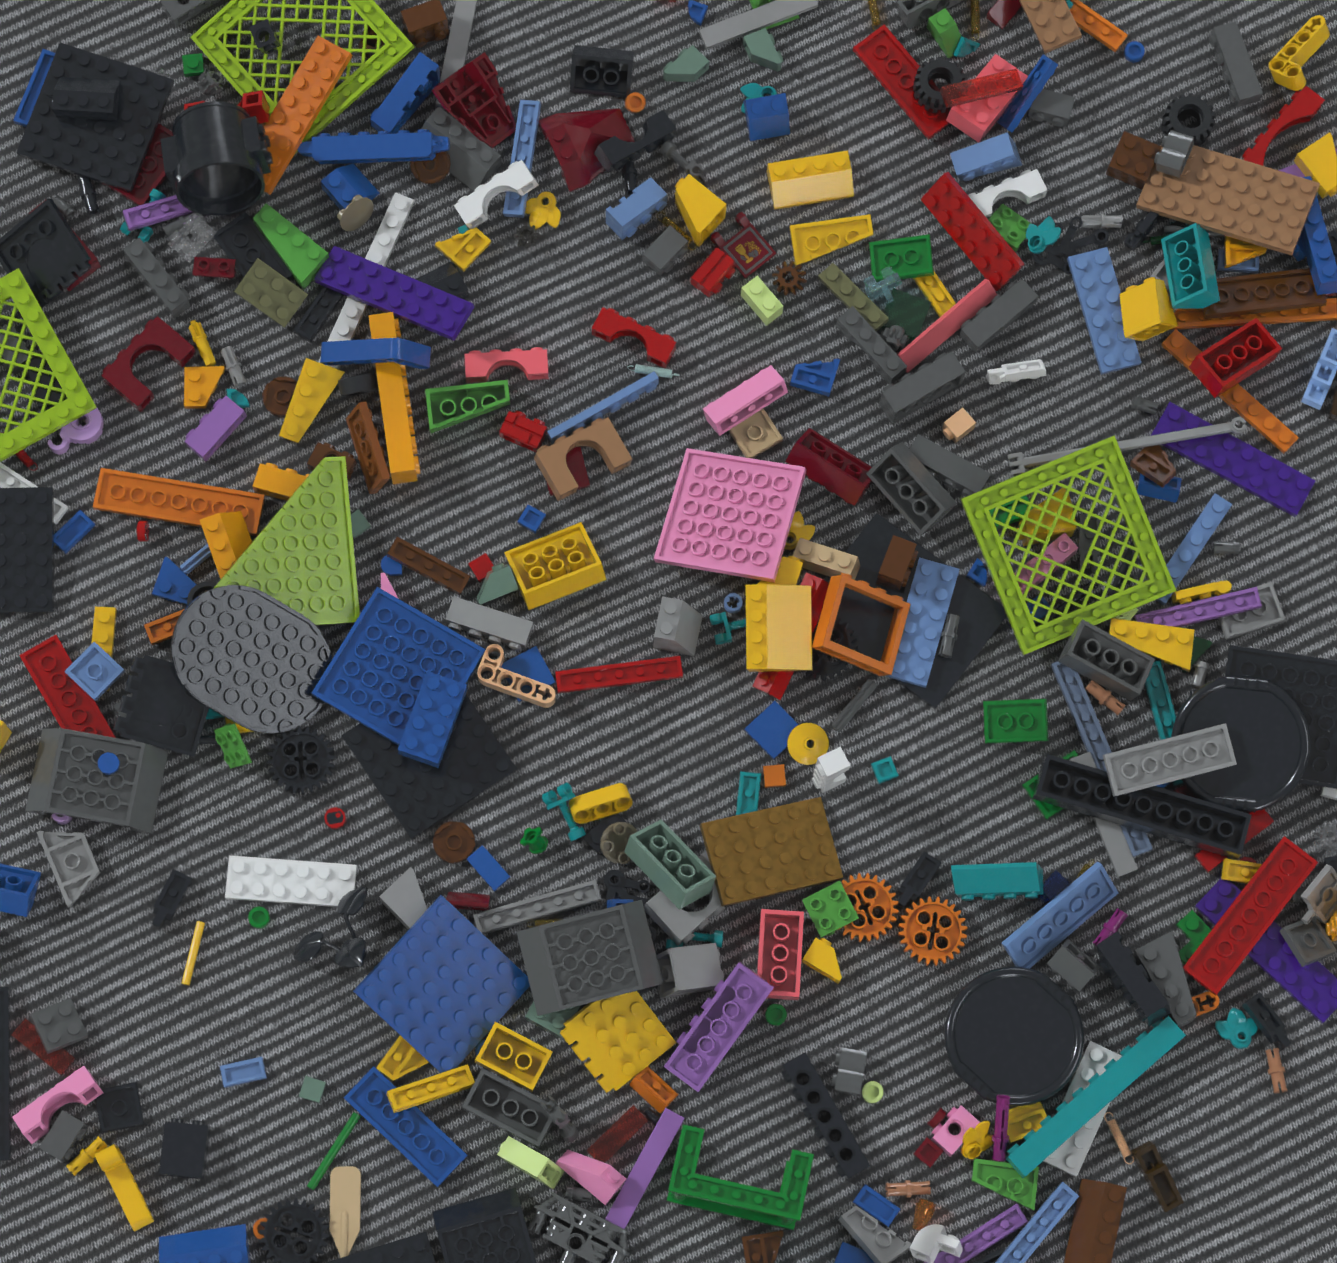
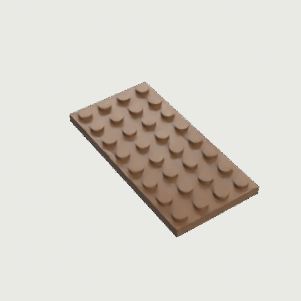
M1194 145L1180 178L1156 171V164L1154 163L1136 208L1147 212L1152 211L1160 216L1190 225L1197 223L1203 229L1292 256L1320 183Z

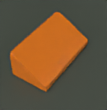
M648 1066L636 1075L630 1083V1086L659 1113H662L679 1095Z

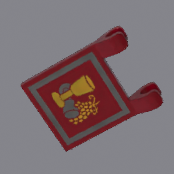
M740 212L736 215L735 221L743 228L727 242L724 241L718 232H714L710 239L721 251L735 260V268L746 279L777 253L750 223L746 215Z

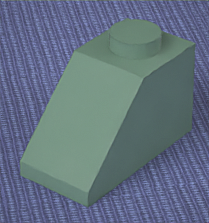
M499 563L491 567L492 570L487 573L476 598L478 604L481 605L519 589L508 564Z

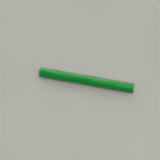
M353 1112L307 1187L313 1191L315 1190L360 1119V1115Z

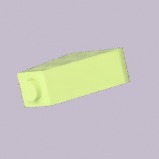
M510 1136L501 1144L497 1154L509 1164L553 1190L565 1172L549 1158Z

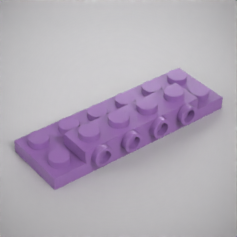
M738 962L725 982L720 980L714 988V991L717 992L712 999L708 997L701 1007L704 1011L700 1017L696 1014L689 1025L692 1028L687 1034L683 1032L676 1042L679 1046L664 1067L699 1092L774 986L741 962Z

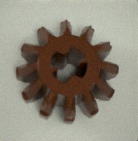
M784 261L782 262L783 269L776 266L779 274H772L774 278H777L772 283L774 286L779 285L777 291L782 292L784 290L785 296L789 295L790 290L793 295H796V288L800 291L803 290L800 283H807L806 279L801 278L806 275V272L800 271L802 269L800 264L795 267V262L791 261L788 267V264ZM788 274L794 277L793 281L790 280V283L785 279L786 276L789 277Z

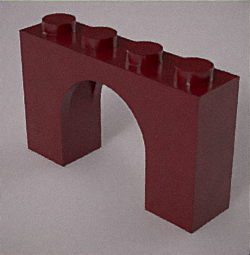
M158 316L146 323L143 332L140 335L136 334L132 338L131 344L126 350L122 349L118 353L117 359L112 364H108L103 369V374L101 375L107 385L140 413L154 399L152 391L133 375L135 360L144 352L157 350L168 355L183 368L196 354L194 346Z

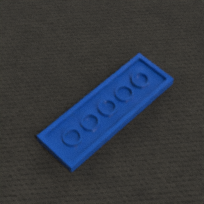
M373 1066L349 1091L344 1099L438 1188L468 1155L416 1106L393 1113L386 1093L396 1087Z

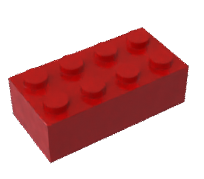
M1255 318L1198 354L1189 368L1211 395L1216 398L1274 361L1282 348L1261 322Z

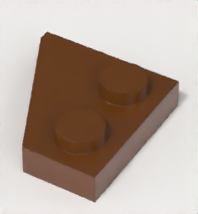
M1160 445L1144 447L1130 461L1132 468L1162 488L1176 475L1175 467L1168 460L1167 453L1162 450Z
M783 1230L741 1237L745 1262L775 1263L784 1234Z

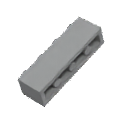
M453 597L445 619L446 624L452 630L461 631L462 629L468 631V634L473 637L480 638L484 636L495 644H500L501 642L509 644V648L520 651V649L526 650L534 627L532 621L458 597Z

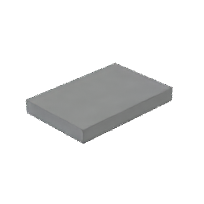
M1272 582L1257 586L1262 608L1218 618L1226 640L1286 621Z

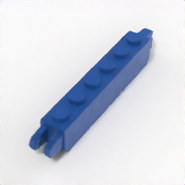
M427 129L417 130V133L399 130L397 134H390L389 131H378V134L371 135L370 132H358V135L341 132L338 133V136L320 133L318 137H312V141L302 142L297 150L304 157H312L321 165L432 161L436 157V153L450 150V140L448 137L435 136Z

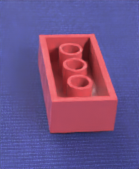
M995 54L952 106L946 121L978 143L981 142L1004 113L1028 76Z
M761 909L757 975L774 986L767 997L769 999H799L804 912Z

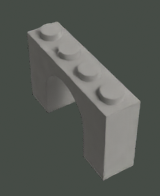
M705 851L698 858L712 871L707 851ZM714 882L709 893V904L700 911L688 912L682 909L679 910L661 890L646 902L644 910L679 946L682 942L687 944L695 936L693 932L698 928L703 930L710 923L708 919L713 915L716 917L725 910V907L721 906Z

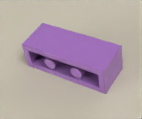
M227 396L223 399H218L213 406L214 409L209 414H205L199 421L200 425L195 430H190L185 437L186 440L184 442L187 447L205 462L247 417L245 411Z

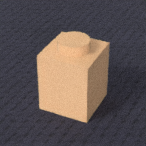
M962 407L944 422L942 427L943 434L948 440L952 439L956 444L975 428L976 422Z

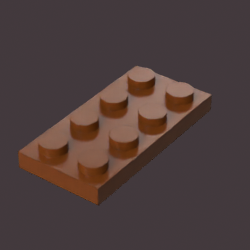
M360 402L347 416L346 422L369 494H375L390 479V469L385 463L384 450L378 440V431L372 422L371 409L368 408L366 402Z

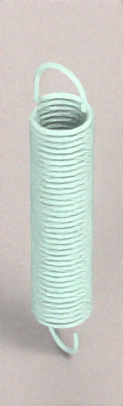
M636 364L635 370H631L635 371V373L646 375L655 371L657 376L672 378V375L676 374H672L670 369Z

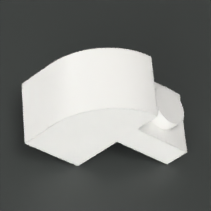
M939 1224L922 1228L910 1246L912 1256L927 1263H934L939 1250L960 1257L963 1251L960 1240L953 1235H947L945 1227Z

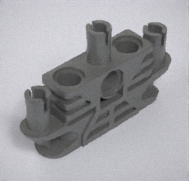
M551 1193L553 1197L541 1205L534 1206L537 1210L527 1229L533 1231L537 1223L534 1233L539 1235L547 1217H552L549 1222L550 1225L547 1226V1231L542 1237L565 1248L559 1263H573L577 1255L592 1263H602L610 1248H613L614 1251L608 1263H622L625 1256L630 1257L627 1234L630 1235L629 1231L555 1193ZM557 1201L561 1203L556 1212L549 1210ZM556 1217L571 1224L570 1228L555 1221ZM575 1227L590 1234L587 1241L582 1234L572 1233ZM617 1232H620L619 1245L613 1242ZM575 1236L582 1240V1246L579 1249H573L570 1245V1240ZM593 1236L608 1243V1246L605 1247L592 1240Z

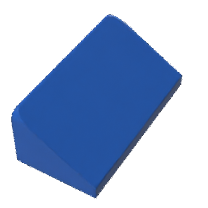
M1140 473L1137 493L1175 503L1179 497L1182 478L1173 477L1162 488Z

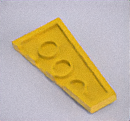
M870 214L789 226L795 267L873 236Z
M305 358L279 437L299 443L334 390L338 380L341 379L345 372Z
M1115 618L1110 619L1109 634L1151 657L1163 660L1167 664L1178 666L1185 671H1190L1194 629Z

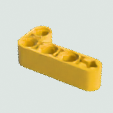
M1317 15L1310 18L1269 62V69L1274 82L1293 91H1298L1306 85L1301 67L1330 36L1323 16Z
M113 1144L95 1153L96 1160L102 1171L105 1172L134 1232L154 1222L153 1216L119 1147Z

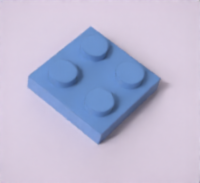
M93 642L64 672L96 701L125 670L98 644Z

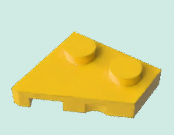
M475 227L463 234H456L450 239L442 242L438 241L435 243V247L464 272L491 244V240Z
M399 1036L376 1069L394 1081L429 1062Z

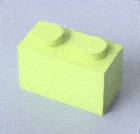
M758 275L741 288V297L766 326L783 313V305Z

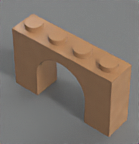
M609 417L603 420L598 418L591 423V426L585 429L580 427L573 432V435L567 438L562 436L555 440V444L549 447L544 445L537 449L534 460L557 501L576 493L578 489V484L566 464L567 453L575 447L587 446L595 449L602 456L611 474L630 466L632 457Z

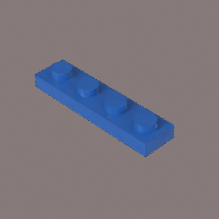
M1043 54L997 122L1012 133L1027 110L1030 109L1033 101L1042 91L1050 76L1053 75L1058 64Z

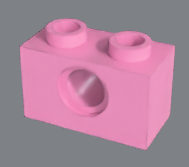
M962 1105L958 1109L953 1107L946 1115L948 1118L947 1122L944 1125L939 1123L932 1131L934 1136L931 1140L950 1157L963 1143L962 1139L965 1132L970 1127L975 1129L976 1125L980 1123ZM950 1124H956L959 1127L960 1132L958 1135H952L949 1132L948 1127Z

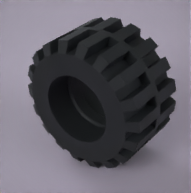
M938 57L937 60L930 58L928 63L926 61L923 62L922 67H919L913 86L914 97L919 99L918 104L920 106L925 105L924 109L927 111L933 109V113H937V110L945 113L947 108L950 111L964 93L966 85L965 74H962V67L957 68V62H950V58L946 57V60H942V57ZM934 78H941L946 80L951 88L944 92H938L933 90L928 82Z
M1189 93L1188 96L1181 94L1179 99L1177 97L1173 98L1163 115L1161 124L1163 126V134L1168 136L1169 132L1173 130L1194 137V145L1200 147L1202 143L1207 141L1215 125V112H1212L1213 106H1208V100L1206 98L1202 100L1201 95L1198 94L1197 97H1194L1193 93ZM1183 114L1192 115L1197 119L1199 126L1196 128H1186L1180 124L1178 116Z

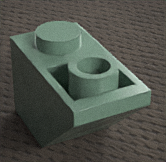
M766 28L743 36V46L751 62L777 72L781 70L782 54L780 51H776L774 37L771 33L768 34Z
M692 45L688 49H683L674 62L670 61L663 69V79L673 82H695L709 69V60Z

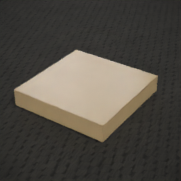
M764 408L728 430L746 458L753 459L783 441V437Z

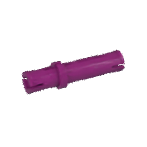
M997 1095L995 1132L992 1135V1141L994 1142L992 1159L995 1161H1005L1006 1145L1009 1142L1007 1130L1010 1096Z

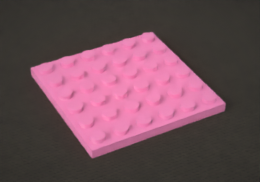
M687 448L655 552L654 561L656 563L775 583L805 478L806 468Z

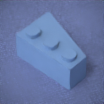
M1008 133L950 153L956 175L961 181H969L978 176L1022 166L1016 143Z
M652 178L636 187L632 191L633 194L627 199L625 197L619 199L621 204L615 208L609 206L606 209V224L622 240L626 237H631L637 231L639 225L646 224L652 218L653 213L661 211L667 205L668 194Z

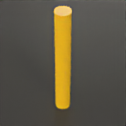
M196 922L181 984L190 985L205 926L204 922Z

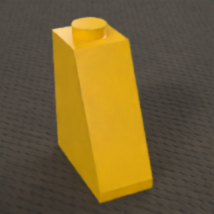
M1329 132L1299 152L1294 159L1295 164L1305 177L1311 176L1312 181L1320 183L1318 194L1322 199L1328 195L1332 197L1337 194V154L1333 137Z

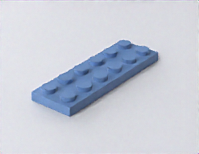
M1105 247L1069 256L1067 261L1101 375L1140 365L1141 359L1135 340L1125 338L1119 295L1121 292L1108 248Z
M919 557L907 599L910 608L892 675H887L886 677L926 688L959 573L958 568Z
M1097 861L1002 942L1016 967L1030 969L1118 894L1103 865Z

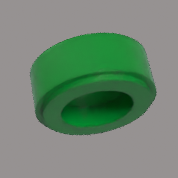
M255 907L249 912L248 921L254 928L262 929L269 924L270 915L265 908Z
M780 1004L770 1005L765 1012V1019L772 1026L783 1024L787 1017L785 1008Z

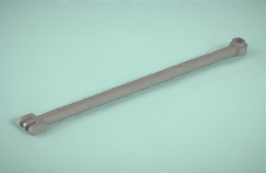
M1235 417L1231 422L1117 441L1120 450L1125 451L1230 432L1239 435L1244 433L1247 425H1245V419ZM1241 422L1243 424L1242 428H1237L1235 423ZM1082 448L1024 458L1022 452L1007 455L1008 459H1017L1015 462H1010L1009 467H1018V469L1010 471L1011 475L1022 474L1025 472L1026 467L1046 464Z

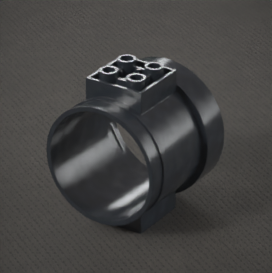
M228 102L200 103L181 112L173 122V136L161 139L165 174L178 201L188 210L203 215L232 214L256 203L265 189L264 174L271 173L270 164H273L272 154L270 151L268 152V147H271L270 139L265 134L263 123L259 124L256 116L250 117L246 110Z

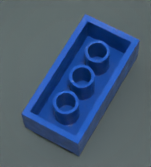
M429 671L426 672L398 747L399 755L439 768L466 695L467 684Z

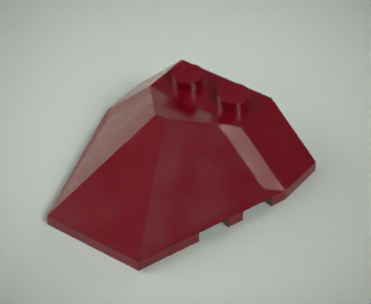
M484 52L436 85L432 92L447 112L480 141L493 148L515 132L516 123L509 105L506 106L502 95L504 90L497 81V70Z
M620 108L556 113L539 120L538 123L545 140L548 139L561 167V175L569 192L589 185L596 176L605 171L594 154L599 144L613 136L626 142H635Z

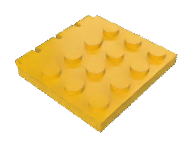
M637 991L588 1003L563 1023L565 1028L560 1031L561 1036L568 1045L577 1041L571 1048L581 1061L586 1060L588 1057L590 1058L584 1065L593 1077L596 1078L603 1074L598 1078L597 1082L606 1093L612 1089L615 1091L620 1089L677 1043Z

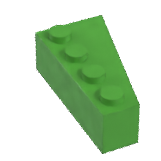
M266 203L253 217L254 224L304 291L314 280L323 263L329 258V254Z
M508 380L425 389L431 434L510 405Z

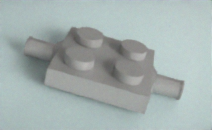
M1326 864L1301 895L1308 907V911L1301 920L1307 925L1314 916H1316L1319 922L1326 924L1337 910V873L1330 865Z

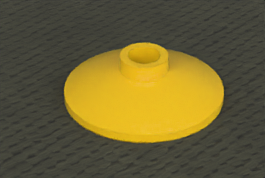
M802 723L796 726L790 732L787 740V748L791 757L796 762L804 765L816 764L817 758L826 754L829 747L827 734L820 726L813 723ZM808 740L813 742L811 748L807 747L806 743Z

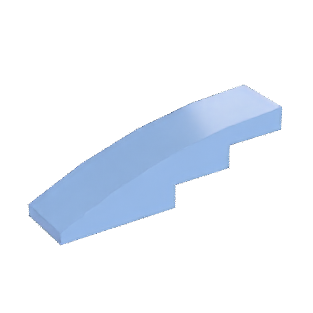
M1334 328L1330 331L1301 400L1302 403L1318 410L1323 405L1337 371V330Z

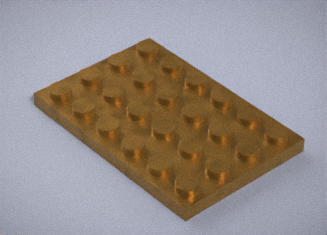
M821 797L700 824L712 872L717 876L715 884L722 907L837 881L843 878Z

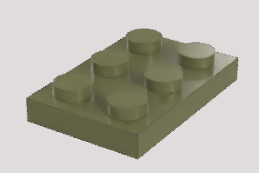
M259 258L256 259L234 290V293L283 328L286 327L308 296L306 292Z

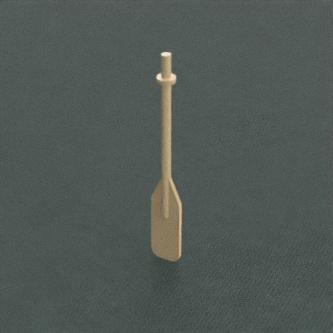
M353 1166L335 1167L330 1174L329 1230L340 1258L350 1254L360 1232L361 1172Z

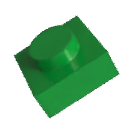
M202 53L182 55L184 77L200 76L204 72Z

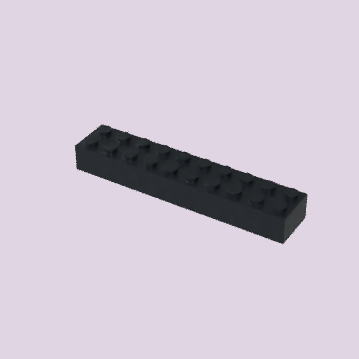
M1046 754L1043 758L1032 798L1232 859H1237L1242 855L1252 816L1248 813L1157 786L1113 797L1107 771L1050 754Z

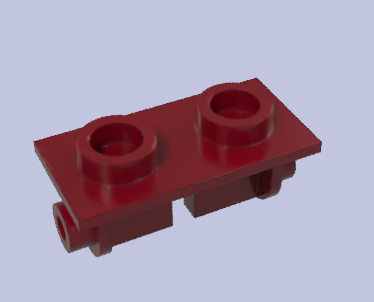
M194 257L192 276L234 278L236 276V259Z

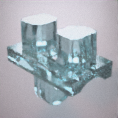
M888 266L880 271L884 278L877 283L874 276H869L863 280L866 288L864 290L870 300L884 294L888 303L894 301L889 290L901 285L902 281L898 273H895Z

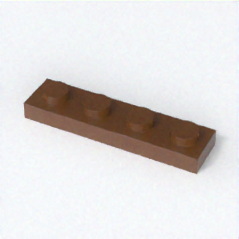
M396 537L387 553V557L459 596L471 577L399 537Z

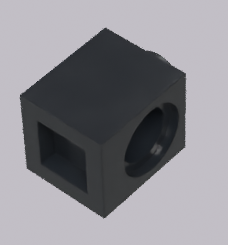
M268 19L249 27L257 48L262 54L272 53L277 50V47L281 46L275 29ZM269 34V40L266 42H262V38L265 35Z

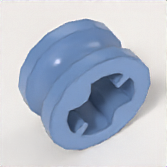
M731 593L725 597L724 608L727 612L735 614L741 610L743 601L740 595ZM730 599L738 601L736 608L728 606Z

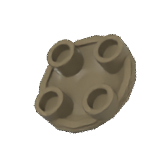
M361 195L354 196L351 203L337 214L341 228L345 231H354L362 227L372 215L374 207L372 200L367 197L363 198Z
M616 822L603 832L600 848L607 860L621 864H627L631 860L624 851L630 835L638 832L633 825L626 822Z

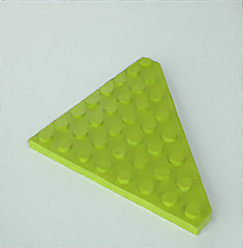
M345 456L325 457L320 461L214 588L227 585H243L258 589L299 612L316 626L356 622L360 615Z

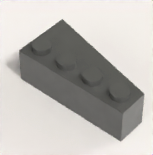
M1171 931L1136 949L1133 956L1136 959L1137 965L1141 964L1149 976L1148 982L1153 980L1168 1001L1171 1013L1167 1017L1169 1016L1181 1028L1194 1021L1197 1014L1174 935Z

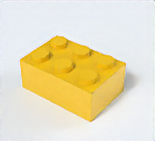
M495 1022L475 1059V1063L533 1092L553 1051Z

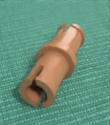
M1093 680L1085 688L1088 693L1099 700L1098 703L1100 705L1104 704L1117 716L1126 706L1111 695L1112 692L1110 690L1106 691Z
M1273 1048L1274 1058L1272 1057L1271 1049L1266 1050L1265 1053L1269 1065L1267 1071L1268 1075H1271L1273 1092L1275 1094L1280 1093L1278 1084L1281 1086L1282 1093L1288 1091L1284 1078L1285 1067H1282L1279 1048Z
M905 1180V1183H886V1196H906V1198H911V1195H930V1181L910 1182V1180Z

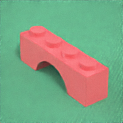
M534 347L531 350L522 351L520 348H514L506 352L494 349L487 353L475 350L464 354L466 384L487 382L491 373L502 366L517 367L526 375L528 380L549 379L547 349L543 350L541 347Z

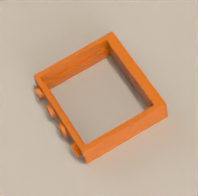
M841 573V575L831 576L812 648L878 676L892 675L910 604L903 601L904 598L900 596L886 594L887 591L884 589L870 587L868 582L856 581L849 574ZM844 587L895 608L881 661L830 640Z

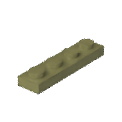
M834 263L818 275V279L848 309L853 306L876 332L889 321V318Z

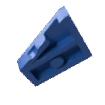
M833 359V362L826 363L816 361L811 364H796L790 386L829 397L840 359Z
M165 557L152 595L188 606V594L197 584L168 557Z

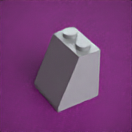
M662 596L654 633L653 648L695 656L703 615L683 600Z
M411 867L379 896L382 904L407 930L427 910L415 872Z
M716 943L670 948L656 955L663 984L658 985L660 999L712 990L720 980L724 981V973L721 970L719 961L720 952L717 949Z

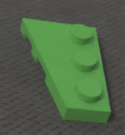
M974 1158L972 1182L1032 1211L1035 1210L1039 1167H1036L1027 1176L1022 1178L1010 1163Z

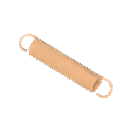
M1115 1119L1106 1120L1126 1162L1125 1157L1132 1154Z

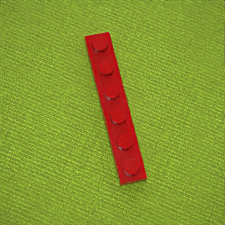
M680 656L555 671L558 694L683 678Z

